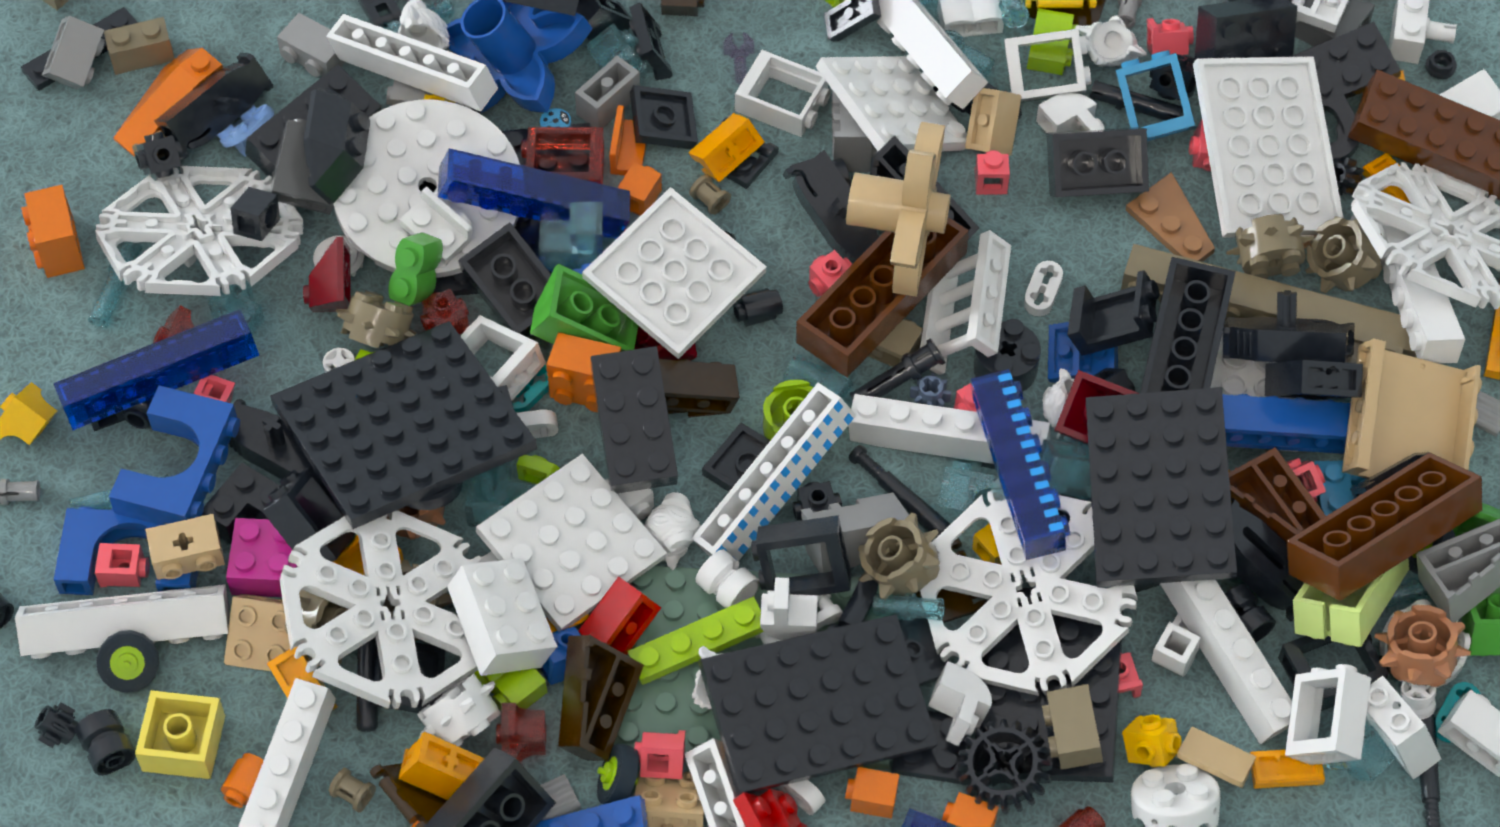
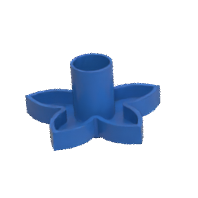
M475 0L466 8L462 18L447 24V31L450 36L448 48L454 54L485 64L490 71L498 89L482 112L496 105L507 92L521 108L532 112L548 113L555 91L554 75L548 64L561 60L573 53L584 42L593 28L584 16L578 13L572 16L504 2L502 0Z

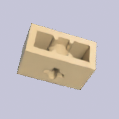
M213 514L145 529L151 562L157 580L164 578L176 579L182 576V574L195 571L206 572L213 570L217 566L225 565L219 532Z

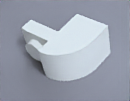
M1063 93L1038 105L1036 122L1046 133L1105 129L1103 123L1098 118H1095L1097 103L1085 95Z
M775 578V591H768V594H762L761 629L766 634L780 640L816 633L817 596L790 595L789 578Z
M1177 614L1173 623H1168L1153 651L1152 662L1184 677L1195 660V656L1200 648L1199 642L1201 637L1188 630L1179 614Z
M947 661L934 686L928 706L953 717L946 741L959 746L965 734L971 736L975 727H980L991 708L992 697L986 684L977 675Z

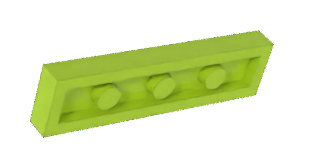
M753 596L629 650L628 653L631 658L644 664L639 677L642 685L702 659L699 655V649L702 646L717 653L763 633L764 631L760 626L761 610Z

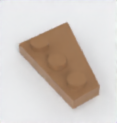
M1172 172L1150 187L1149 192H1143L1126 205L1125 210L1173 254L1203 262L1214 253V245Z

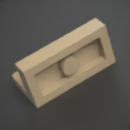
M983 88L973 98L965 149L982 152L996 150L1001 154L1011 156L1021 95Z
M1195 727L1190 728L1177 753V758L1240 788H1243L1256 756Z

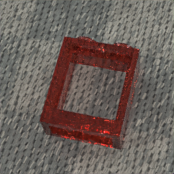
M528 127L527 140H522L521 144L522 158H526V165H521L523 184H526L527 197H603L605 147L603 127ZM536 149L590 150L589 172H535Z

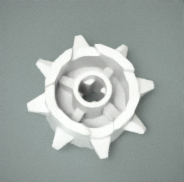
M472 674L444 692L434 702L435 704L432 706L428 704L417 714L425 725L419 738H421L423 732H427L459 747L464 742L463 740L471 734L474 737L490 725L491 721L501 714L498 710L499 707L489 695L494 688L495 682L492 681L482 685L476 675Z

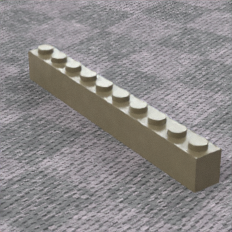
M1133 244L1124 272L1121 290L1136 286L1137 273L1145 270L1150 279L1157 283L1160 292L1157 300L1161 302L1171 257L1219 268L1223 267ZM1238 271L1235 273L1225 321L1227 317L1277 318V292L1291 290V292H1297V318L1323 319L1338 324L1355 323L1356 334L1403 347V355L1417 358L1415 351H1412L1410 348L1409 335L1406 328H1403L1401 325V315L1250 274Z

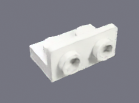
M425 187L421 191L422 198L399 219V225L411 235L423 232L441 239L443 244L441 262L446 265L472 241V223L463 213H456L449 207L448 201L441 198L439 192L433 193L429 188Z

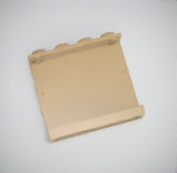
M1375 338L1358 345L1356 363L1363 364L1362 397L1351 398L1342 472L1368 479L1406 457L1420 452H1430L1469 470L1470 457L1474 451V442L1472 441L1473 428L1478 418V411L1476 409L1477 396L1482 386L1480 378L1481 366L1475 365L1462 370L1385 350L1386 341Z

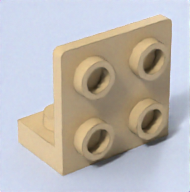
M249 594L233 596L224 657L226 665L271 671L267 663L290 649L282 599Z
M640 771L638 772V783L634 796L640 795L645 799L648 827L704 826V810L691 772H684L682 780L640 777Z

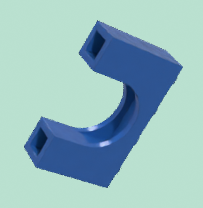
M159 385L147 410L152 430L191 440L199 447L198 455L188 469L171 477H153L121 468L109 499L115 514L158 525H165L203 515V502L207 493H212L215 487L216 472L219 465H224L226 462L228 444L231 437L235 438L238 434L240 419L237 418L234 404Z
M82 506L78 509L67 508L53 579L59 594L93 595L99 544H114L119 540L131 537L147 539L145 529L161 525L115 514L113 509L98 510L88 506ZM198 571L182 574V576L176 579L164 578L157 580L156 577L155 585L158 592L196 588Z

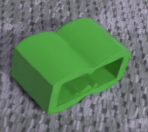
M421 232L405 237L399 242L395 253L396 270L391 275L388 287L390 299L411 306L428 300L431 297L436 286L435 269L439 265L443 253L441 239Z

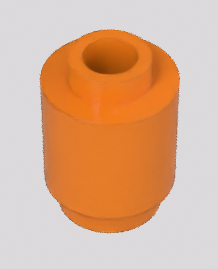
M245 753L242 758L236 760L221 787V792L225 795L224 800L237 808L247 805L264 761L262 758L251 753Z

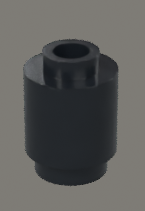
M765 288L744 294L733 305V311L738 322L743 321L744 325L748 327L776 319L777 315L783 313V304L780 294L776 289L769 290Z

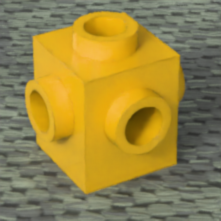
M1155 714L1147 716L1138 715L1122 731L1128 763L1145 764L1153 768L1165 767L1177 755L1182 744L1176 720L1161 718Z

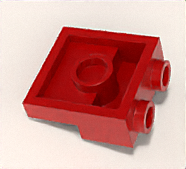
M769 789L760 796L743 792L733 799L746 827H807L804 823H801L797 815V804L788 793Z

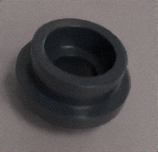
M1437 50L1427 58L1425 68L1432 77L1447 79L1454 75L1457 64L1450 52Z

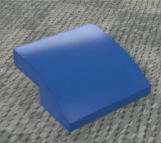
M1069 322L1049 325V382L1056 383L1059 381V370L1061 368L1066 369L1070 373L1071 379H1075L1078 370L1094 376L1104 368H1118V346L1082 356L1067 335Z

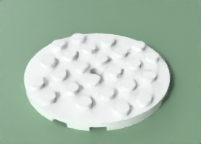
M432 99L413 100L392 105L369 117L370 128L364 168L333 203L340 227L351 244L359 252H363L375 261L376 265L394 272L396 270L395 253L397 246L403 238L411 236L410 233L399 225V219L422 198L421 191L419 190L420 185L425 180L426 182H431L437 186L434 192L437 191L440 194L442 193V188L449 189V200H447L449 207L456 213H463L471 221L472 241L448 264L444 265L440 261L435 269L436 278L462 273L458 262L460 258L509 222L515 227L519 218L518 206H521L523 198V177L518 157L512 145L500 129L489 119L468 107L456 103ZM457 192L465 193L464 203L457 202ZM472 195L480 197V207L472 205ZM488 199L495 200V210L487 209ZM503 202L510 204V214L503 212Z

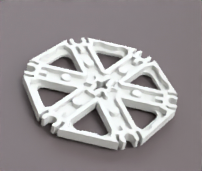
M1397 162L1358 183L1352 195L1354 200L1351 203V210L1380 259L1388 256L1385 264L1396 263L1401 266L1398 272L1399 275L1404 276L1409 272L1406 277L1407 280L1475 308L1478 305L1484 309L1488 302L1492 304L1494 309L1500 307V285L1488 268L1490 266L1500 272V240L1485 234L1494 228L1500 229V206L1494 203L1497 196L1491 195L1488 197L1489 192L1426 165L1421 167L1417 163L1410 170L1406 163L1402 162L1399 166ZM1391 185L1397 186L1404 191L1410 203L1383 193L1381 190ZM1440 190L1461 198L1468 204L1453 212ZM1374 220H1377L1382 225L1393 226L1405 231L1410 237L1399 243H1387L1381 236L1380 229ZM1445 257L1463 288L1441 277L1431 276L1423 269Z
M180 166L181 174H179L177 168H173L174 174L171 176L159 178L156 181L151 177V174L102 210V214L99 215L100 224H96L95 230L96 239L120 281L124 279L125 285L136 281L137 289L139 291L145 290V293L221 296L220 287L226 295L230 294L229 286L232 284H237L244 290L246 289L245 280H247L252 287L299 248L301 244L300 235H303L304 227L303 219L293 205L278 202L279 214L282 218H280L279 222L263 241L233 234L230 208L248 187L270 192L272 176L260 180V171L252 172L250 168ZM199 184L230 185L206 205L194 189V186ZM149 198H159L169 213L131 211ZM122 242L155 243L135 260L125 262L117 248V245ZM232 247H270L275 251L256 267L250 268L242 265ZM194 254L209 277L203 283L188 280H165L170 273Z
M1008 486L1005 487V500L996 501L992 491L987 494L990 506L987 507L984 503L983 495H981L932 542L937 549L940 571L938 576L923 587L920 592L936 652L938 655L941 652L940 657L943 662H946L951 656H957L959 661L956 665L964 669L968 665L966 669L977 675L984 683L1039 696L1036 683L1040 682L1042 692L1047 695V691H1049L1047 684L1050 680H1058L1061 688L1064 689L1067 688L1065 675L1068 674L1073 687L1129 633V627L1132 626V618L1123 616L1121 612L1126 608L1136 610L1137 604L1135 600L1138 601L1134 585L1101 588L1065 579L1095 550L1091 502L1015 486L1017 499H1014L1012 490ZM1053 495L1054 501L1041 504L1040 496ZM1030 505H1039L1048 508L1057 507L1058 510L1067 512L1070 516L1069 523L1035 555L1023 516L1024 510ZM984 519L991 525L1002 565L957 555L951 549L952 543L976 520ZM1032 569L1034 570V573H1035V576H1034V577H1032V575H1031V571H1030V570H1032ZM1023 574L1030 587L1036 586V588L1031 590L1032 604L1030 605L1023 592L1017 593V591L1022 589L1023 581L1021 575ZM1011 575H1014L1015 582H1012ZM941 589L988 599V601L959 629L948 630L942 621L937 594ZM1052 614L1101 625L1103 632L1079 657L1068 658L1063 654ZM1019 624L1029 660L1028 669L1022 673H1014L986 666L982 662V658Z
M398 510L389 513V519H386L387 515L355 529H352L344 516L294 546L288 561L296 564L297 568H292L288 565L283 567L280 576V586L290 650L292 651L297 647L294 654L296 659L302 655H309L313 658V660L307 663L305 669L307 672H313L312 677L388 709L390 704H392L394 709H399L401 696H406L411 700L412 708L417 707L421 697L422 706H424L478 670L458 615L432 605L430 602L449 591L447 585L462 565L479 563L481 557L478 555L473 559H466L463 555L468 552L470 545L468 542L462 543L463 538ZM408 530L432 540L439 545L440 553L403 575L396 532ZM344 533H356L359 538L365 576L326 560L321 556L320 549ZM301 590L307 591L349 610L320 628H309L303 621L299 592ZM386 596L391 606H395L392 617L388 608L383 606ZM376 637L382 680L371 681L340 667L338 660ZM414 637L456 654L461 659L438 676L427 678L421 674Z

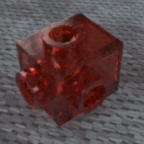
M451 289L441 293H434L426 300L421 301L423 315L420 316V320L425 331L450 321L461 336L469 326L468 308L461 297L457 299Z

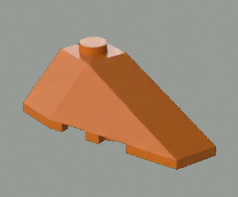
M203 48L184 51L163 67L116 133L114 140L135 157L132 145L144 143V136L158 131L163 132L154 120L214 72L222 69L223 65Z

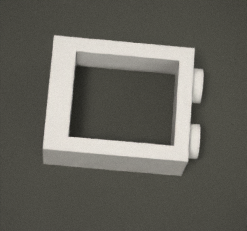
M1079 29L1005 39L1011 93L1021 95V102L1052 98L1063 93H1086V85H1091L1089 66L1083 67L1082 55L1087 54L1085 36H1079ZM1071 40L1077 84L1024 91L1018 47Z
M761 50L735 93V111L802 137L807 128H813L818 116L817 110L820 105L824 107L827 104L831 89H828V83L820 72ZM769 77L812 93L800 115L757 98Z
M481 315L461 335V338L473 354L488 339L514 353L496 374L491 377L497 387L507 385L511 401L546 364L538 342Z
M1344 664L1336 665V669L1332 670L1312 668L1310 673L1296 674L1285 756L1309 765L1361 760L1371 677L1358 673L1357 668ZM1337 687L1331 737L1318 738L1324 689Z
M1384 676L1370 684L1366 720L1371 730L1414 780L1441 760L1439 752L1425 724Z

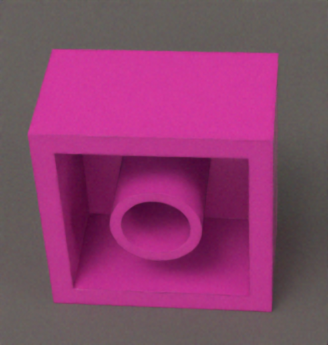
M235 518L226 574L231 595L249 594L262 597H282L280 576L284 565L292 568L298 567L296 564L288 561L293 550L268 519Z

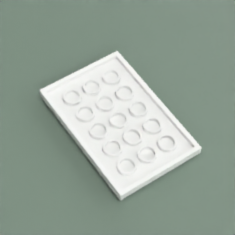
M1314 57L1196 59L1193 63L1222 238L1235 237L1239 227L1245 230L1252 226L1251 220L1266 215L1283 214L1284 220L1289 221L1295 217L1299 225H1304L1301 235H1318L1319 233L1316 232V229L1323 223L1333 219L1335 216L1343 217Z

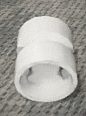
M724 549L710 556L701 566L695 578L696 583L708 594L714 593L716 595V601L724 608L755 596L760 586L759 579L745 567L739 568V562Z

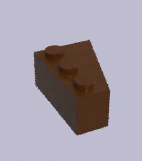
M1276 447L1229 472L1231 498H1235L1239 502V507L1263 520L1286 543L1293 536L1326 517Z

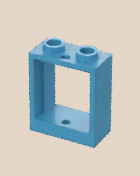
M1169 50L1151 55L1152 60L1140 63L1139 59L1121 63L1122 68L1117 69L1116 74L1131 128L1139 127L1126 77L1169 65L1172 66L1184 116L1141 128H1147V141L1196 128L1176 53L1170 55Z

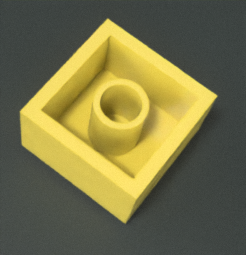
M151 690L135 751L141 770L143 772L211 779L225 720V713L220 698Z

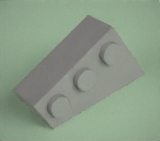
M832 90L833 160L842 158L848 172H870L871 159L877 153V150Z
M894 493L857 499L855 505L841 507L839 503L829 504L828 510L813 512L811 508L801 509L802 520L839 515L850 568L861 564L858 548L860 545L866 544L868 540L866 534L873 526L881 520L894 517L896 520H905L909 516ZM825 542L805 545L806 552L819 573L832 571Z
M1500 519L1416 553L1420 583L1437 607L1447 613V618L1452 622L1458 621L1500 587Z

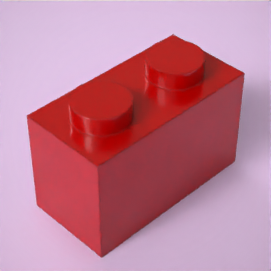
M618 576L578 632L582 635H591L627 655L661 607Z

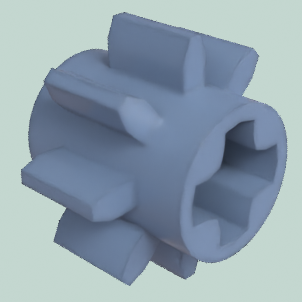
M932 373L917 380V386H912L910 389V397L915 398L914 403L944 407V402H950L951 391L946 390V379L941 380Z

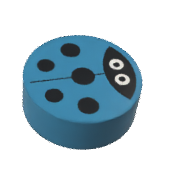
M559 108L549 109L548 113L544 112L540 118L542 134L553 140L566 137L572 128L570 115L565 110Z

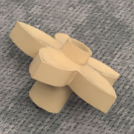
M927 122L920 123L914 150L910 149L908 152L904 180L856 172L852 179L846 224L895 232L890 264L894 265L893 293L917 297L927 236H929L930 232L945 233L951 195L938 193L936 187L945 125Z

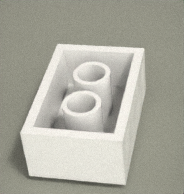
M523 558L464 564L447 585L480 676L541 668L557 648Z

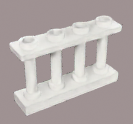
M991 230L980 234L978 253L957 262L928 293L920 348L926 345V340L931 338L946 363L948 355L973 346L987 357L998 353L1011 245ZM976 268L974 280L957 287L958 275ZM972 295L971 307L953 314L955 302ZM969 321L967 334L950 340L951 328ZM946 363L943 365L937 364L930 370L939 375L944 374Z

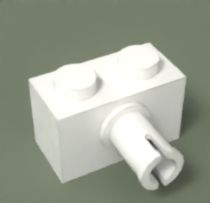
M1397 0L1393 12L1389 50L1396 61L1418 64L1426 39L1453 44L1457 24L1430 21L1428 17L1429 0Z

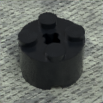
M1018 319L1003 321L1001 323L998 353L987 357L975 349L973 366L976 379L991 392L1003 393V388L1015 386L1017 392L1007 395H1015L1027 390L1033 384L1038 373L1041 346L1037 336ZM1011 373L1013 379L999 382L998 375Z

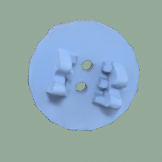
M267 104L258 108L253 105L240 116L241 119L233 125L231 123L217 135L220 138L219 142L225 148L235 146L246 157L247 137L274 116V110Z

